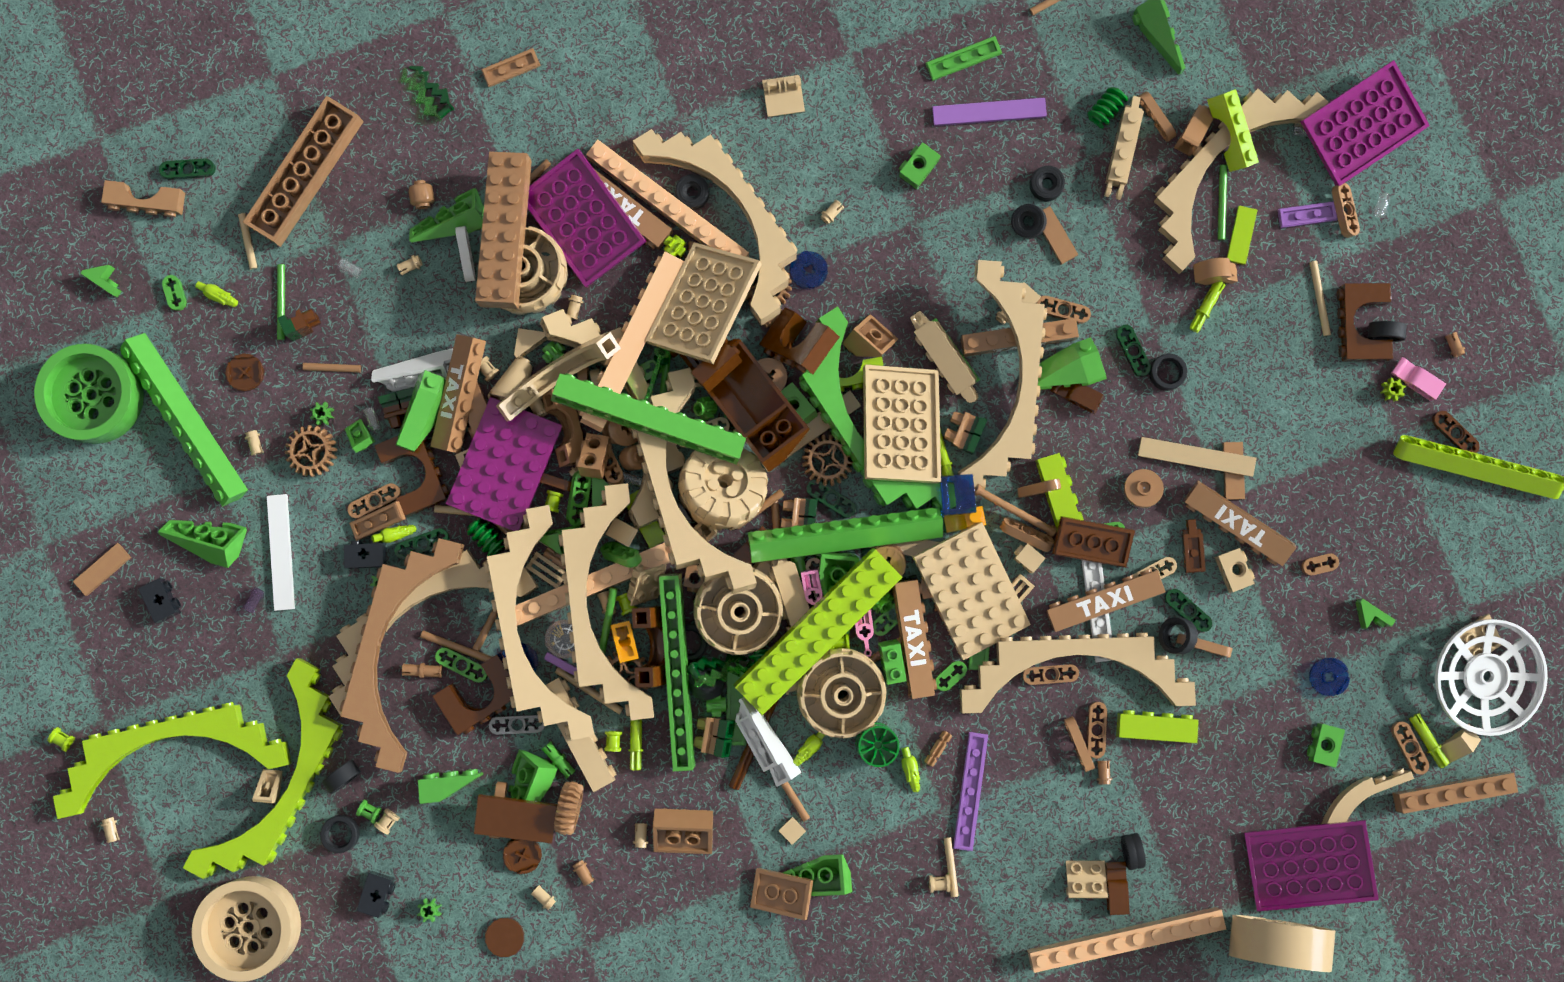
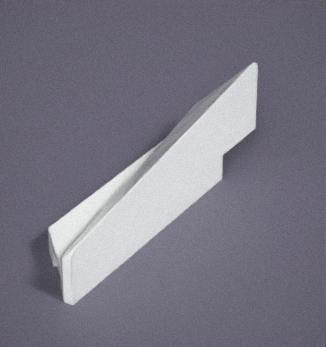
M453 348L373 370L371 380L374 383L378 381L386 385V388L391 391L415 387L418 375L424 370L439 375L446 380Z
M745 697L739 699L740 709L739 713L736 714L735 721L763 772L770 769L777 787L801 773L798 766H795L792 757L765 717Z

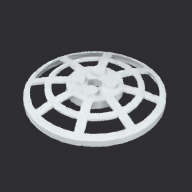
M1486 619L1470 623L1457 631L1448 640L1440 653L1435 671V688L1438 700L1448 717L1467 731L1487 736L1512 732L1525 724L1534 715L1543 700L1548 679L1545 656L1534 637L1514 623L1497 619ZM1487 625L1485 636L1474 638L1465 644L1460 639V636L1467 630ZM1499 625L1509 628L1518 633L1522 638L1512 645L1502 638L1493 636L1495 626ZM1484 642L1482 653L1473 656L1468 650L1469 647ZM1492 642L1501 644L1507 650L1500 656L1492 654ZM1454 643L1458 651L1451 661L1449 672H1441L1445 656ZM1527 644L1534 654L1537 673H1526L1524 661L1518 652ZM1463 655L1467 660L1464 671L1455 672L1456 664L1460 656ZM1512 656L1516 660L1518 672H1510L1506 662ZM1489 671L1490 678L1488 681H1485L1483 678L1484 673ZM1463 679L1466 690L1461 696L1457 693L1454 680ZM1441 680L1449 681L1450 691L1456 701L1450 710L1443 698ZM1510 680H1518L1516 689L1510 697L1505 692ZM1525 681H1537L1534 696L1528 707L1523 710L1516 701L1523 691ZM1472 695L1480 698L1481 710L1470 707L1466 704V701ZM1500 697L1504 704L1489 710V700ZM1463 708L1471 714L1481 716L1482 728H1476L1462 722L1456 717L1457 713ZM1509 708L1518 715L1515 720L1497 728H1491L1489 716L1501 714Z

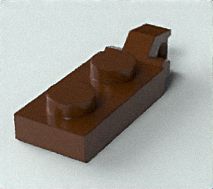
M1196 519L1186 520L1187 530H1182L1185 573L1205 572L1203 533H1201V529L1196 528Z

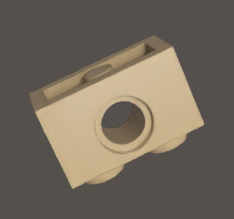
M1240 548L1214 557L1229 593L1254 584V574L1251 569H1248L1246 554ZM1233 565L1239 567L1240 572L1238 575L1232 572Z

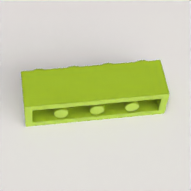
M1060 453L1037 459L1035 462L1042 482L1060 479L1061 489L1045 493L1057 530L1061 516L1084 520L1082 513L1078 512L1076 504H1078L1076 494H1072L1070 488L1072 486L1071 477L1066 475L1065 472L1067 467L1065 458L1061 457Z
M1123 710V714H1117L1116 737L1197 743L1199 720L1193 719V715L1181 714V718H1174L1171 713H1162L1161 716H1154V712L1142 711V715H1135V711Z

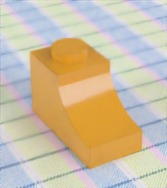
M983 506L943 514L946 533L965 530L978 522H983L984 526L986 525Z
M630 621L611 625L610 629L619 663L639 659Z

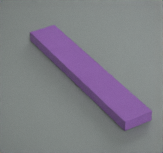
M1045 98L932 107L934 126L1047 117Z
M968 733L953 843L954 849L973 851L988 734Z

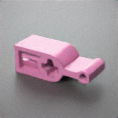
M1404 357L1400 358L1391 372L1393 376L1405 382V385L1429 401L1436 400L1446 383L1425 369L1413 365Z
M818 568L801 571L805 598L811 605H815L823 597ZM813 590L816 594L819 593L816 600H813V597H809Z
M870 609L863 616L864 623L861 618L855 624L856 636L864 641L865 650L863 654L867 657L872 655L868 640L873 636L874 632ZM863 626H865L866 629L870 630V633L867 634V637H864L863 634H859V631L862 630Z

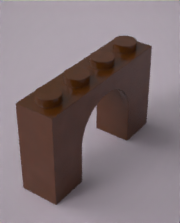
M1345 283L1340 286V289L1337 290V300H1340L1337 317L1341 319L1338 337L1341 338L1342 344L1339 346V356L1342 357V362L1392 360L1393 340L1366 339L1357 332L1354 326V315L1360 306L1387 305L1391 302V283Z
M785 307L759 345L764 348L763 353L770 358L774 357L791 368L795 367L803 374L808 372L813 375L840 336L829 326L816 322L807 337L799 345L792 348L794 340L807 322L795 311Z
M727 338L714 364L703 361L691 372L697 382L708 393L742 362V359L739 357L740 351L733 344L729 346ZM666 350L673 358L679 354Z
M398 436L374 445L379 459L384 465L406 456H414L419 458L425 467V479L422 485L415 491L396 498V501L400 502L405 517L448 500L447 495L450 492L447 485L441 482L440 477H443L439 466L435 467L434 465L435 455L432 449H428L426 442H428L427 436L414 452L396 446Z
M661 606L633 608V628H645L650 638V657L645 666L635 668V686L639 688L666 685Z
M501 652L481 664L494 687V697L488 707L474 708L468 705L454 684L445 687L433 695L434 700L457 735L462 732L464 735L475 729L473 725L479 722L482 725L491 719L489 715L493 712L499 714L507 709L505 705L510 702V697L514 696L512 688L508 689L506 677H510L509 669L504 670L502 659L504 656Z

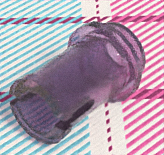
M257 587L250 590L251 594L242 606V608L251 613H254L260 600L264 599L265 592Z

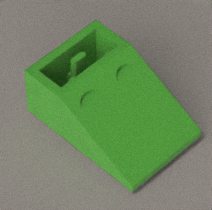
M469 769L463 771V774H459L458 771H448L443 773V776H439V772L423 775V778L418 780L419 803L443 801L481 777L483 772L478 773V769Z

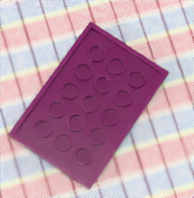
M1394 60L1300 121L1335 186H1341L1430 126Z
M576 149L529 186L527 208L545 233L550 235L561 247L567 263L585 287L590 286L647 242L579 149Z
M490 397L446 504L512 531H519L524 521L523 515L526 514V509L530 507L563 426L525 410L512 420L506 421L496 407L501 401Z
M1366 820L1244 833L1257 912L1379 900Z

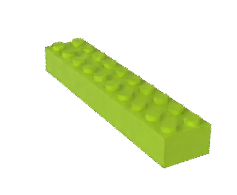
M872 548L733 684L734 687L763 715L902 576L876 549Z

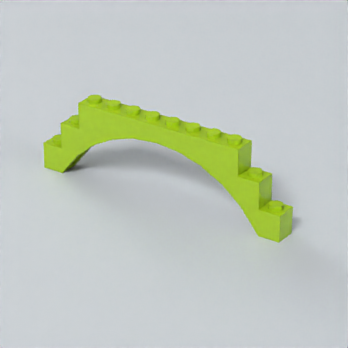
M296 658L287 674L299 708L301 747L292 779L277 805L259 824L241 836L223 844L192 850L183 869L205 879L215 873L218 867L215 864L231 872H236L239 869L242 870L246 865L248 859L245 857L263 866L274 861L277 856L275 850L278 845L284 843L287 837L285 834L287 828H291L296 820V817H294L296 811H300L304 806L306 800L303 798L307 792L310 793L315 785L313 780L316 775L319 776L324 768L322 763L325 757L329 758L334 748L331 747L335 740L338 741L343 733V730H341L342 724L323 715V712L326 713L332 705L328 697L329 695L312 687V684L315 685L320 679V668L301 658Z
M233 702L222 704L221 709L215 710L214 706L204 708L203 713L196 714V711L183 713L184 717L178 719L177 715L166 717L165 722L158 723V720L145 722L146 726L140 728L139 724L128 726L127 731L120 732V729L107 731L108 735L101 736V733L89 735L88 740L82 741L86 761L74 763L75 767L67 768L71 788L60 790V795L53 796L57 819L84 813L96 787L114 766L127 755L141 747L164 738L183 735L201 736L227 742L249 753L267 769L292 764L287 741L281 742V739L269 741L270 745H268L264 723L258 724L256 720L245 723L246 727H244L240 705H234Z

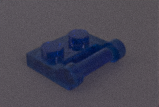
M973 474L941 477V482H939L943 507L941 515L951 516L976 513ZM954 482L955 509H950L948 483Z

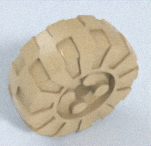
M531 226L525 230L524 252L522 256V267L525 266V269L521 271L518 309L501 308L517 315H524L525 313L536 314L544 311L550 304H554L561 296L562 288L566 286L568 276L567 261L561 247L550 235ZM542 252H547V253H549L550 255H549V256H546V255L544 256V255H542L541 253H542Z
M744 447L737 465L694 451L685 461L680 472L678 481L679 498L683 508H686L690 517L697 523H702L708 526L709 529L719 531L722 529H738L745 523L750 522L762 508L767 495V474L765 469L762 468L758 457Z
M752 568L757 582L754 589L733 594L732 590L727 588L725 582L727 576L703 582L696 593L693 609L696 627L703 639L710 646L721 652L732 655H746L758 651L775 637L780 628L783 616V604L780 593L772 580L757 569ZM739 606L743 607V614L736 616L734 614L735 609Z
M839 648L828 650L798 680L797 701L803 717L815 730L829 737L843 739L855 737L873 726L885 707L886 685L881 671L869 657L853 649ZM841 690H846L847 696L839 699L838 693Z

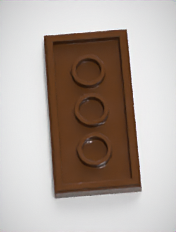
M1061 516L1052 554L1126 568L1135 530Z
M479 794L474 834L552 844L557 804Z

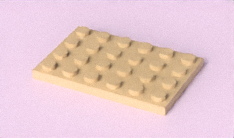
M694 242L645 340L647 344L714 364L762 265L760 260Z
M876 365L863 366L865 479L939 484L941 482L939 370Z
M978 522L912 556L962 660L1001 641L1002 637H1009L1031 625L983 522Z

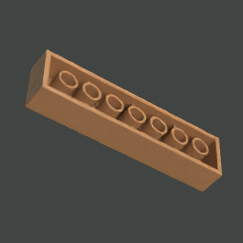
M326 96L243 223L281 247L363 124V120L359 115Z
M489 152L475 298L476 303L480 307L518 309L522 256L524 252L532 163L527 153Z

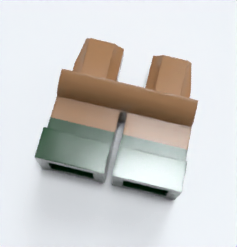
M953 412L950 422L959 425L956 432L947 428L943 438L952 443L951 446L973 455L987 419L973 416L968 412L964 414Z
M795 498L794 500H784L783 511L793 512L792 519L782 518L781 528L814 524L818 499Z
M719 717L699 718L697 729L704 730V736H696L694 747L701 749L702 753L713 754L716 757H730L732 739L728 738H733L736 721Z

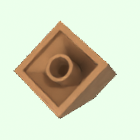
M870 314L852 330L842 344L855 356L881 357L897 342L898 338Z

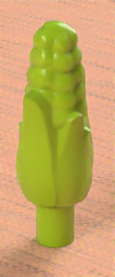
M200 281L196 283L195 288L203 291L204 296L208 299L231 307L238 305V300L230 296L231 293L222 290L214 284L206 285Z
M399 525L397 527L385 528L379 534L372 535L371 538L373 543L379 541L391 543L412 535L416 532V526Z
M818 732L807 738L793 760L795 766H799L805 760L808 761L820 749L824 734Z
M909 747L901 748L903 754L902 768L912 791L916 793L920 790L918 764L915 757L910 754Z

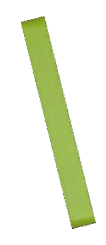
M1408 435L1400 436L1393 452L1394 456L1401 460L1552 499H1559L1564 490V477L1561 475Z

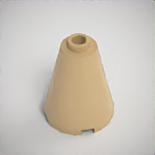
M523 357L515 359L491 389L488 398L492 397L502 401L519 388L524 381L531 377L532 365L530 361Z

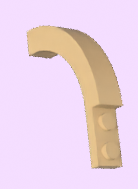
M610 332L593 338L536 372L524 381L519 388L498 403L496 407L505 420L510 421L539 397L556 385L560 373L573 375L592 364L607 360L621 348Z
M1401 768L1392 771L1393 775L1389 777L1382 775L1374 778L1373 781L1372 777L1366 776L1357 780L1336 797L1328 808L1322 824L1346 822L1353 810L1362 801L1380 791L1414 779L1412 772Z

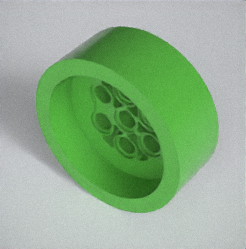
M76 344L59 350L45 362L36 379L34 398L40 417L51 430L63 437L83 443L102 444L121 437L135 424L143 407L144 389L137 375L132 372L127 360L121 355L97 345ZM94 373L93 380L89 381V375ZM108 380H111L112 384L107 388L106 383ZM79 385V390L74 393V387ZM96 391V398L92 400L91 394ZM113 398L114 404L109 407L108 402ZM80 403L81 409L76 412V406ZM98 410L99 415L94 419L93 413Z

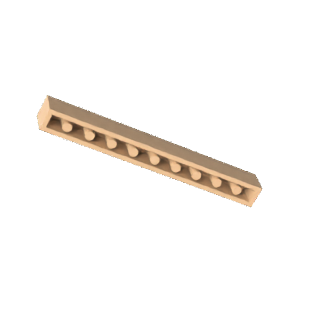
M597 140L586 154L589 161L700 244L749 257L748 251L601 141Z
M664 252L662 257L658 255L653 265L657 268L654 273H649L645 281L648 283L646 290L642 288L638 296L640 302L638 306H633L629 314L632 318L630 322H625L621 330L624 333L622 338H617L616 340L621 349L606 360L604 365L607 368L605 372H600L596 380L599 383L598 387H608L613 392L621 393L646 343L645 340L684 263L683 260L667 252ZM582 411L579 414L582 416L581 423L599 432L603 430L607 422L606 419Z
M662 543L639 553L642 558L640 564L644 566L643 569L646 570L670 563L668 553H671L669 546H665V543ZM615 563L589 574L587 579V598L630 580L633 577L634 567L628 568ZM568 585L560 586L516 605L517 627L569 606L566 605L565 593H569Z
M1213 907L1028 949L1027 952L1031 969L1036 973L1226 930L1222 910L1218 907Z

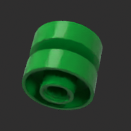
M875 722L873 726L856 735L855 747L858 754L867 764L873 767H884L896 759L899 753V740L887 725Z

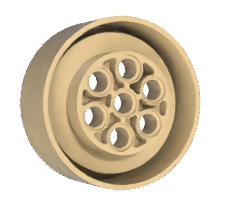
M260 876L238 878L210 892L199 905L192 924V941L195 952L202 964L220 978L236 982L255 980L280 966L294 951L301 931L300 912L292 895L276 881ZM242 903L248 905V912L243 911ZM261 908L267 910V917L261 915ZM229 917L234 919V926L228 924ZM247 922L253 924V931L247 929ZM266 927L272 929V936L266 934ZM234 936L238 937L239 945L233 943ZM252 941L258 943V950L252 948Z
M1232 915L1229 956L1288 968L1332 972L1336 931L1288 921Z

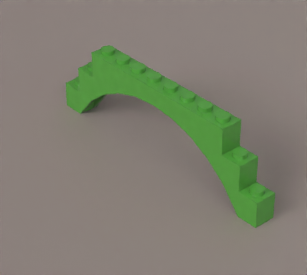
M838 306L820 317L816 322L829 326L840 337L813 375L808 372L804 373L799 377V384L810 395L812 405L815 408L818 407L822 413L820 416L824 423L829 424L833 437L841 442L844 454L852 459V465L863 476L865 486L868 489L871 488L875 494L873 497L877 504H881L884 507L902 496L904 505L908 509L915 510L929 500H932V507H939L941 514L964 501L954 484L865 479L864 440L857 432L846 411L840 390L838 371L840 347L848 321Z

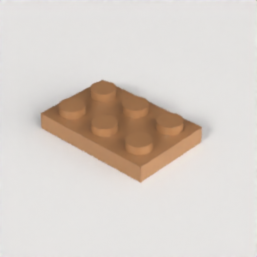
M757 868L750 907L807 920L813 880Z

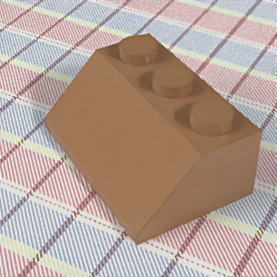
M655 809L653 821L654 852L712 854L713 811Z

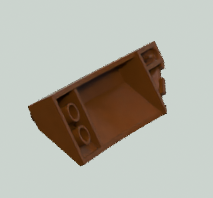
M741 339L728 340L727 344L729 346L733 344L740 351L739 357L742 359V362L717 384L709 394L736 430L746 438V443L768 472H770L785 461L810 428L760 366ZM679 354L692 371L703 362L702 360Z

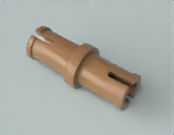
M403 663L402 676L442 678L443 666L425 665V663L420 665Z

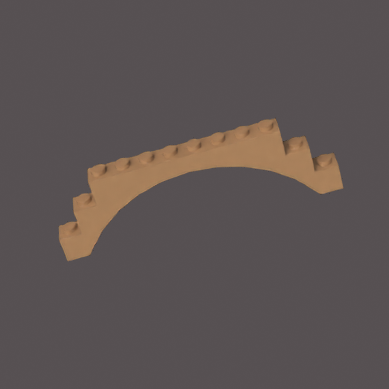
M438 538V542L435 541L432 548L433 557L411 551L410 555L407 554L404 565L406 570L385 564L382 565V568L378 569L377 579L379 580L377 586H374L372 590V605H369L366 611L367 623L361 629L362 641L356 647L355 654H357L356 662L352 663L350 669L352 677L345 687L347 695L340 705L341 717L363 722V725H360L357 731L358 742L380 747V750H377L374 761L377 762L375 767L397 773L402 772L407 756V751L391 731L382 710L378 692L377 664L385 632L401 603L419 585L433 575L460 563L464 549L463 544Z

